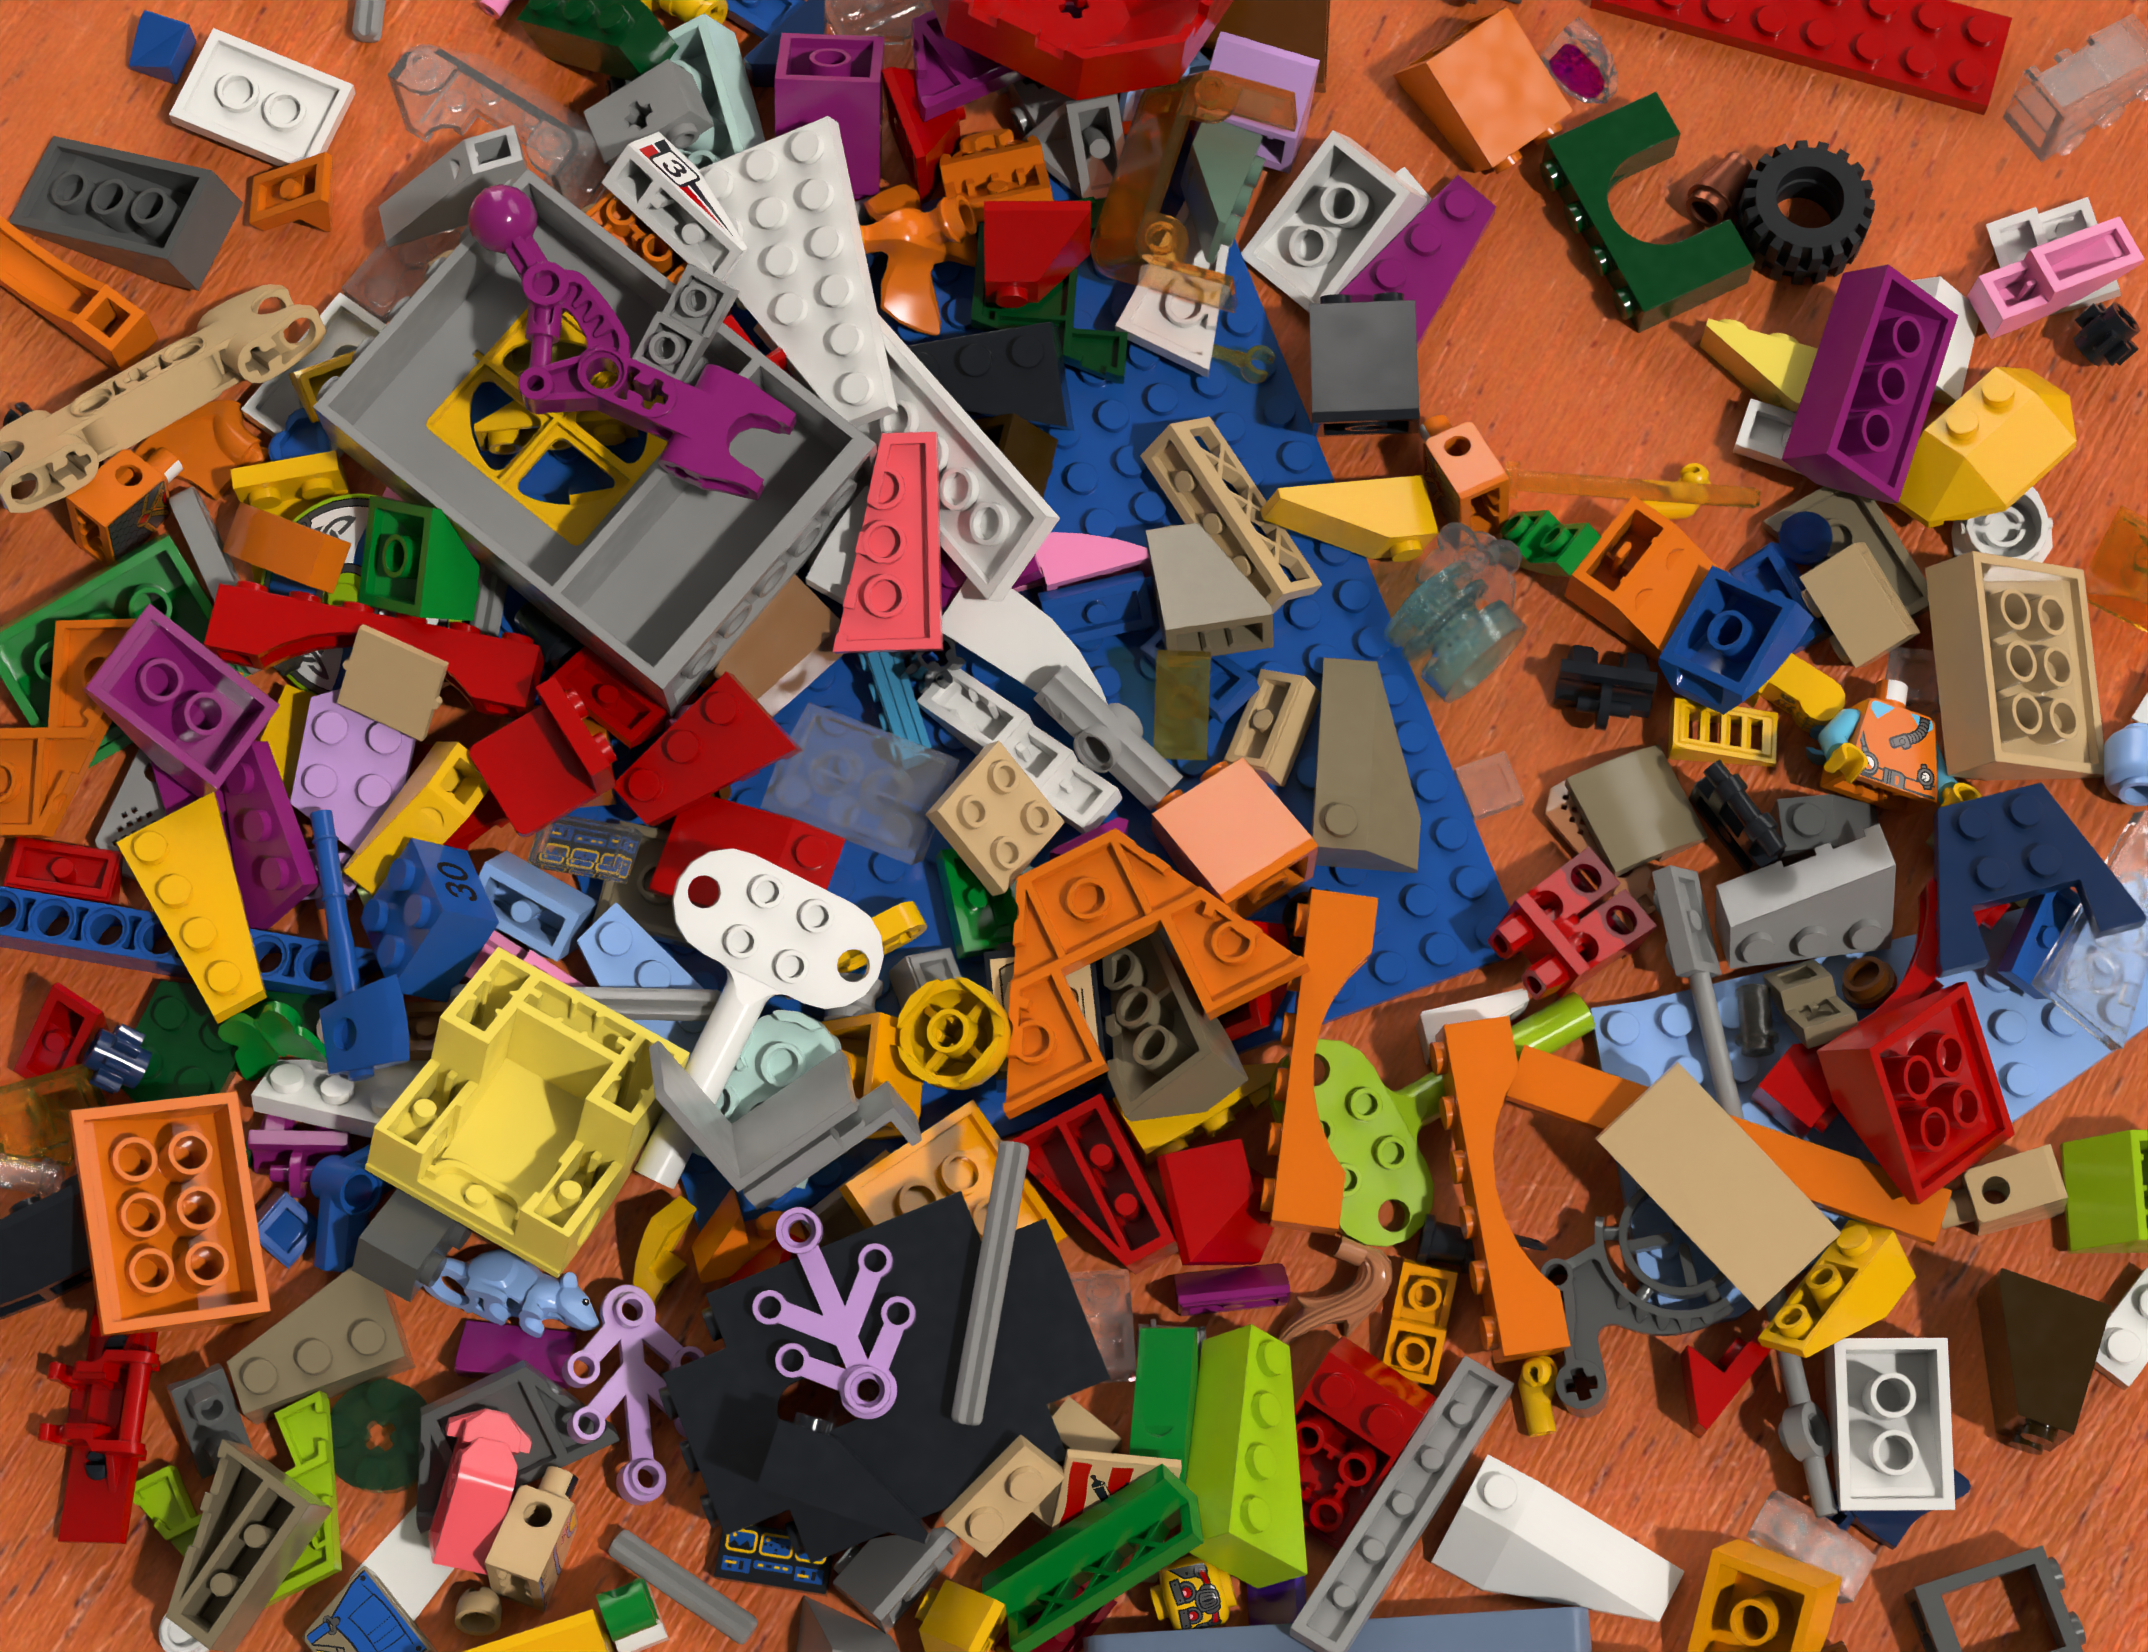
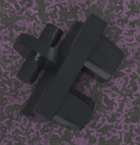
M1573 645L1567 659H1561L1554 691V705L1575 707L1578 712L1595 714L1594 729L1606 731L1609 716L1629 719V716L1649 718L1652 698L1657 686L1658 672L1650 671L1646 655L1627 652L1624 655H1620L1616 667L1598 664L1599 652L1594 650L1593 647Z

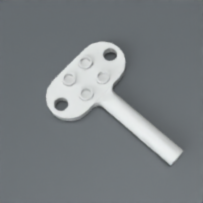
M733 848L709 851L691 861L677 879L672 897L673 916L676 926L687 943L702 954L718 961L727 972L726 985L684 1068L716 1105L766 1002L775 995L783 994L801 1003L823 1009L844 1007L865 996L879 977L884 958L882 938L871 917L855 904L755 854ZM698 876H709L718 885L719 894L717 900L707 908L696 907L688 898L689 884ZM856 949L865 956L867 969L862 978L849 982L840 976L837 963L842 953L847 950ZM665 1109L634 1170L664 1186L674 1189L696 1144Z

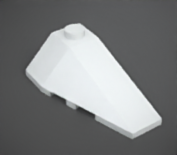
M1487 1455L1431 1561L1432 1565L1480 1591L1527 1597L1535 1601L1551 1604L1554 1602L1576 1607H1586L1595 1612L1656 1623L1660 1621L1685 1572L1539 1481L1490 1455Z

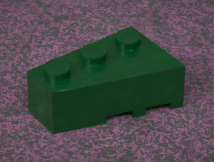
M529 0L516 19L548 59L628 81H633L663 61L670 60L679 47L651 10L640 0Z

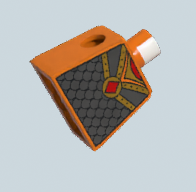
M1436 415L1427 419L1419 428V433L1424 440L1423 476L1459 548L1464 549L1500 533L1503 525L1508 521L1510 479L1473 423L1464 422L1452 427L1445 415Z
M159 447L144 461L130 449H122L98 469L92 481L66 496L76 545L105 567L145 544L172 511L167 485L183 470V466L177 457L168 449Z

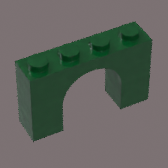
M1657 92L1547 140L1542 163H1540L1541 176L1547 188L1552 192L1557 190L1565 204L1564 215L1569 227L1575 234L1581 233L1588 244V257L1594 271L1600 277L1606 276L1613 288L1612 298L1619 315L1624 320L1630 318L1638 333L1747 284L1755 263L1731 219L1676 243L1651 244L1638 240L1626 233L1613 218L1608 204V194L1627 177L1675 155L1681 133Z

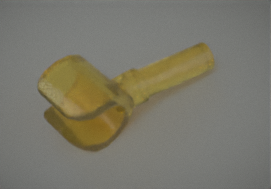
M1217 344L1213 345L1212 357L1241 368V374L1244 379L1253 384L1263 382L1268 373L1255 368L1251 360H1260L1265 364H1272L1275 360L1274 352L1263 345L1254 346L1247 353L1239 350L1234 351Z

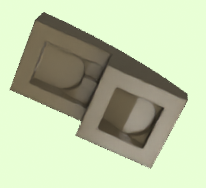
M1815 959L1762 975L1765 987L1780 1014L1807 1049L1829 1043L1848 1029L1858 1025L1856 1012L1836 995L1832 975Z

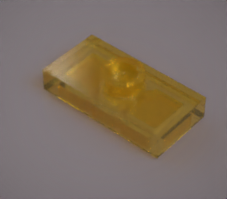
M1157 650L1153 748L1164 759L1207 760L1211 652Z

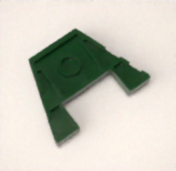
M1139 188L1119 190V195L1095 200L1094 196L1075 200L1091 201L1090 236L1135 239ZM984 221L979 222L971 327L983 332H991L1051 321L1059 328L1065 364L1111 382L1124 384L1128 332L1076 329L1073 327L1078 266L1038 303H1027L1019 308H1005L996 303H986Z
M160 981L135 1029L145 1034L140 1047L152 1052L149 1065L138 1085L134 1089L124 1085L120 1087L136 1103L226 1093L238 1070L235 1060V1052L238 1046L224 1042L218 1036L221 1023L217 1024L195 984ZM266 991L267 998L239 1013L247 1014L255 1019L262 1004L269 1001L282 1002L294 1008L301 1016V1027L308 1029L317 1037V1023L320 1018L319 1010L331 1004L332 1001L329 998L306 994ZM245 1141L248 1167L250 1169L254 1162L251 1149H248L247 1142Z

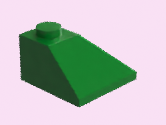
M370 496L358 602L419 618L474 621L475 605L479 597L478 579L480 566L442 509L380 496Z

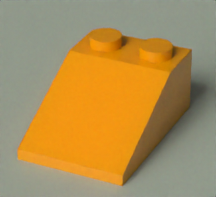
M1735 1539L1712 1549L1687 1652H1821L1830 1629L1842 1576L1741 1539Z

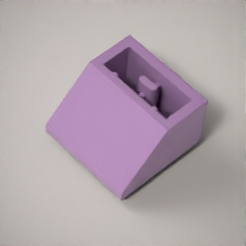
M1221 31L1198 105L1192 143L1204 115L1263 135L1257 156L1266 159L1265 167L1290 174L1307 130L1320 60Z

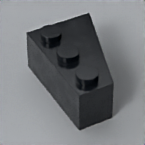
M1051 321L907 346L967 414L993 417L1015 413L1032 424L1074 431L1059 328Z

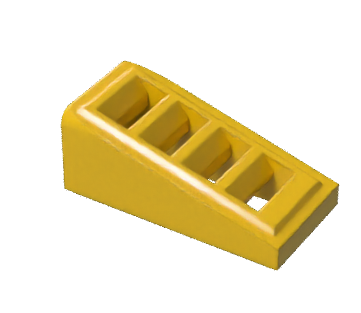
M1674 698L1669 711L1668 759L1713 763L1721 760L1727 764L1775 767L1778 713L1736 706L1723 715L1691 699ZM1689 721L1699 722L1698 740L1689 738ZM1710 723H1720L1719 743L1709 742ZM1731 724L1740 725V747L1730 745ZM1751 726H1762L1761 750L1751 749Z

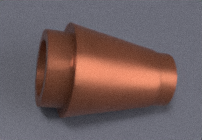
M1736 152L1728 153L1724 159L1689 188L1686 210L1693 220L1702 226L1711 228L1732 218L1743 193L1747 178L1753 169L1751 162L1745 156Z

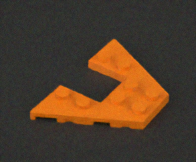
M136 619L56 621L48 727L0 728V838H52L113 721L83 689Z
M1114 828L1017 877L1015 901L1018 909L1013 932V945L1015 947L1013 979L1010 981L1008 1018L1011 1021V1039L1008 1054L1006 1055L1008 1058L1006 1102L1003 1103V1111L1010 1120L1109 1071V1067L1065 976L1163 927L1210 1020L1311 970L1302 956L1298 957L1263 933L1260 927L1237 915L1224 902L1202 887H1197L1172 870L1169 864L1156 855L1149 854L1130 837Z

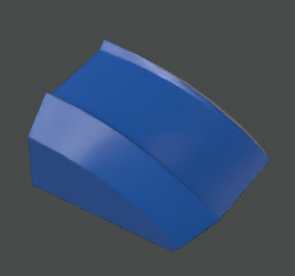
M1712 565L1659 656L1658 665L1673 692L1724 715L1753 695L1772 677L1799 643L1814 618L1797 602L1782 595L1777 597L1740 581L1729 572Z

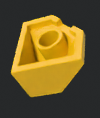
M945 1579L940 1591L930 1587L918 1608L915 1618L923 1622L919 1628V1633L925 1652H990L1007 1620V1612L1004 1603Z

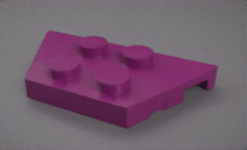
M935 10L912 19L910 33L920 117L924 122L1026 78V76L944 37Z

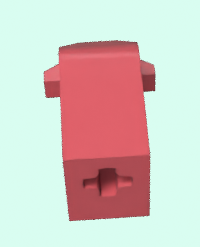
M485 1408L449 1417L445 1427L446 1435L457 1437L432 1520L428 1540L432 1563L488 1575L485 1560L506 1517L515 1485L518 1466L513 1455H517L519 1451L529 1454L532 1440L531 1436L519 1427L508 1413Z

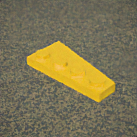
M212 792L116 843L217 1024L264 1000L267 998L252 935L249 930L218 799L215 792Z

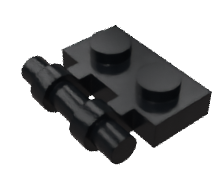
M1721 760L1714 762L1704 770L1705 777L1695 783L1688 800L1745 874L1776 863L1778 854L1787 847L1775 830L1778 824L1769 812L1762 814L1745 792L1748 785L1738 773L1732 775Z

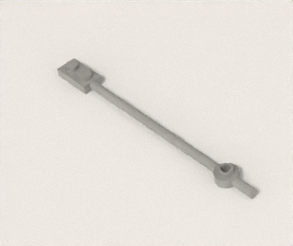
M1670 865L1652 872L1656 888L1653 893V900L1657 912L1663 918L1668 939L1665 945L1666 956L1670 965L1675 970L1676 976L1689 979L1717 1102L1729 1115L1744 1119L1711 978L1722 974L1697 871ZM1784 1287L1765 1304L1769 1323L1787 1301ZM1776 1350L1789 1407L1783 1413L1782 1421L1778 1427L1780 1442L1787 1453L1792 1454L1798 1461L1803 1463L1815 1518L1836 1515L1838 1512L1825 1457L1831 1450V1433L1828 1422L1818 1405L1811 1402L1801 1357Z

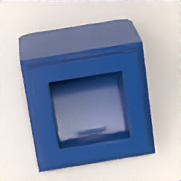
M279 1187L274 1188L255 1210L260 1245L289 1269L317 1237L318 1219Z

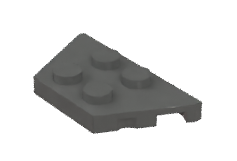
M525 1360L421 1407L416 1523L420 1534L430 1530L457 1437L446 1435L445 1427L449 1417L485 1408L508 1413L515 1423L531 1436L532 1444L529 1454L519 1451L517 1455H513L518 1466L513 1490L543 1477L548 1466L562 1468L619 1441L614 1425L605 1419V1430L599 1438L588 1444L575 1442L568 1434L567 1422L573 1413L587 1405ZM580 1416L578 1420L580 1430L585 1434L591 1435L594 1431L593 1422L586 1416Z

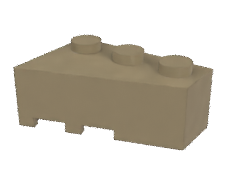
M352 1267L227 1361L243 1415L255 1425L276 1418L275 1412L318 1391L325 1392L328 1398H332L415 1368L391 1292L352 1271Z

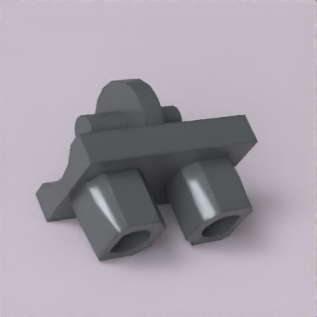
M219 1363L210 1366L203 1373L193 1378L177 1381L166 1386L195 1467L202 1479L216 1473L220 1461L217 1453L222 1439L245 1444L252 1449L224 1369Z

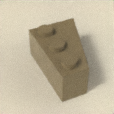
M222 1439L217 1453L220 1461L210 1492H205L200 1507L203 1514L193 1545H188L166 1617L209 1650L234 1652L333 1508L247 1445Z

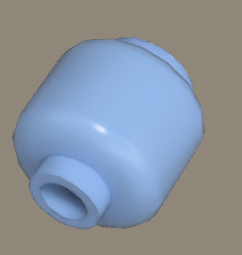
M2146 723L2129 724L2113 733L2104 744L2105 786L2111 794L2120 798L2122 802L2128 805H2148V724Z

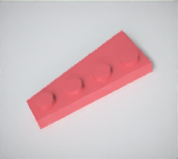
M937 432L882 433L867 496V508L862 530L859 532L855 549L856 556L850 583L847 585L841 623L832 651L835 654L943 650Z

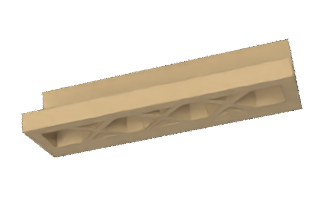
M1210 417L1169 424L1140 455L1184 523H1199L1271 605L1273 614L1287 600L1314 594L1322 586V583L1285 528L1262 520L1260 510L1267 501ZM1200 436L1211 453L1201 448L1194 437ZM1222 479L1232 484L1239 495L1230 491ZM1250 521L1260 526L1267 537L1258 533ZM1279 564L1288 568L1297 581L1290 582Z

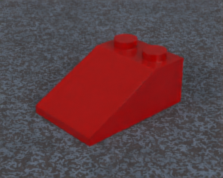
M710 796L709 799L676 815L647 891L672 900L677 879L691 861L709 851L730 848L755 854L827 890L846 839L791 817ZM705 875L698 876L689 884L688 898L696 907L707 908L717 900L719 894L718 885L711 877Z

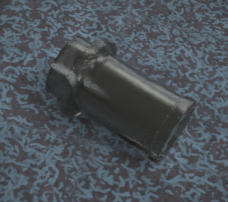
M1747 984L1736 988L1735 996L1737 997L1740 1033L1734 1038L1735 1044L1741 1047V1054L1746 1057H1764L1775 1052L1774 1045L1779 1042V1034L1773 1031L1771 987L1765 984Z

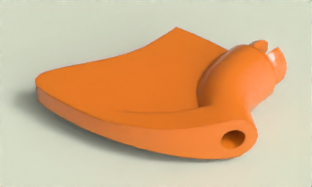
M232 400L210 401L149 436L134 452L146 461L159 447L168 449L183 466V470L175 479L184 480L196 485L216 501L232 485L230 469L262 464L266 461L272 462L268 453L269 449L263 447V442L244 427L243 413L241 411L243 405Z

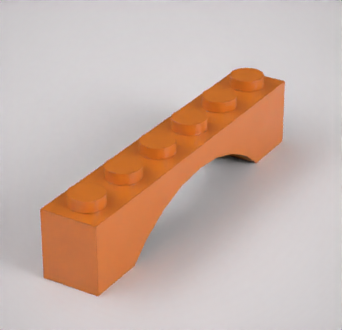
M0 215V285L121 373L135 365L158 339L146 313L106 283L81 273L52 255Z
M1312 889L1307 904H1297L1293 936L1303 937L1301 956L1306 960L1311 971L1287 982V991L1296 992L1294 1013L1284 1012L1280 1045L1290 1046L1287 1068L1277 1067L1273 1100L1283 1101L1281 1123H1270L1266 1152L1268 1156H1276L1274 1178L1264 1177L1260 1199V1211L1270 1212L1269 1227L1335 1235L1339 1230L1346 1173L1333 1154L1319 1120L1314 1093V1055L1320 1028L1330 1004L1347 980L1368 961L1372 953L1378 906L1377 897Z
M1509 1016L1443 1025L1435 1035L1436 1042L1430 1043V1061L1434 1075H1442L1446 1096H1442L1439 1099L1440 1116L1444 1129H1452L1456 1151H1450L1449 1153L1450 1171L1454 1184H1462L1465 1205L1459 1208L1461 1231L1465 1240L1472 1239L1475 1261H1470L1469 1275L1474 1294H1482L1486 1316L1479 1318L1482 1345L1485 1350H1492L1494 1364L1560 1354L1571 1346L1561 1292L1536 1268L1519 1246L1504 1217L1495 1183L1493 1150L1496 1123L1505 1095L1519 1071Z

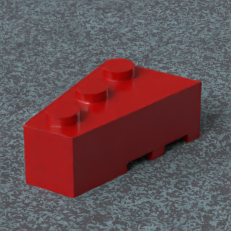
M1101 1093L1010 1140L1028 1146L1027 1169L1134 1274L1179 1252L1173 1225L1111 1103Z

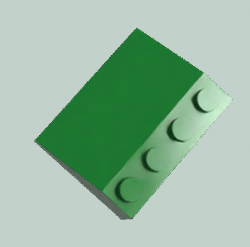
M167 531L0 626V677L32 728L48 727L56 621L137 619L144 608L151 604L204 645L213 606ZM227 663L236 671L243 672V677L251 674L245 666ZM114 721L110 724L88 768L133 743Z

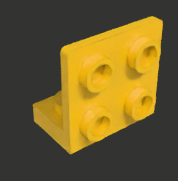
M336 450L230 469L233 489L240 502L291 521L321 501L349 494L347 475ZM251 564L254 582L260 584L264 569Z

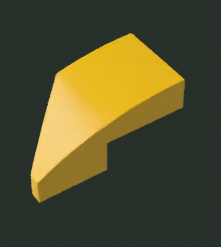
M681 1195L651 1217L638 1249L633 1286L643 1289L651 1297L654 1306L657 1305V1301L665 1287L677 1277L679 1278L688 1267L672 1251L676 1248L697 1208Z

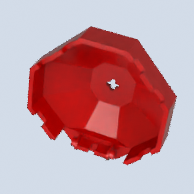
M931 0L944 37L1076 101L1178 83L1234 1ZM1066 2H1073L1077 8H1086L1082 10L1081 18H1073L1069 12L1061 13V11L1065 10Z

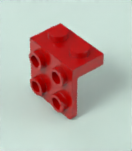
M555 676L535 687L541 702L539 707L473 744L469 751L472 762L514 830L521 837H529L617 786L610 765L617 760L615 753L601 732L593 736L582 721L589 716V713L573 687L564 692Z

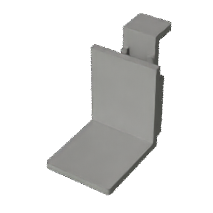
M660 1041L655 1042L649 1047L656 1099L737 1192L743 1189L744 1196L757 1210L759 1208L764 1209L890 1121L911 1146L922 1141L915 1113L888 1081L860 1100L855 1097L847 1057L840 1049L731 1124Z

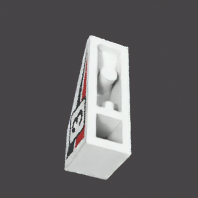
M660 132L629 143L601 182L688 264L697 266L723 282L748 249L698 168Z

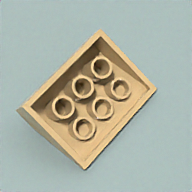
M1971 551L1925 568L1947 776L1985 781L2104 777V740L2084 570Z

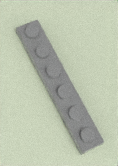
M1466 1355L1464 1356L1290 1627L1289 1636L1316 1652H1348L1512 1393L1513 1382Z

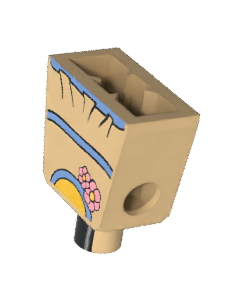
M548 1466L538 1489L528 1485H521L485 1560L491 1590L498 1596L545 1612L578 1526L575 1504L570 1499L579 1479L569 1471Z

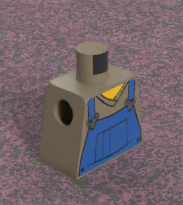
M366 1566L362 1567L351 1578L302 1636L313 1652H438L377 1574Z

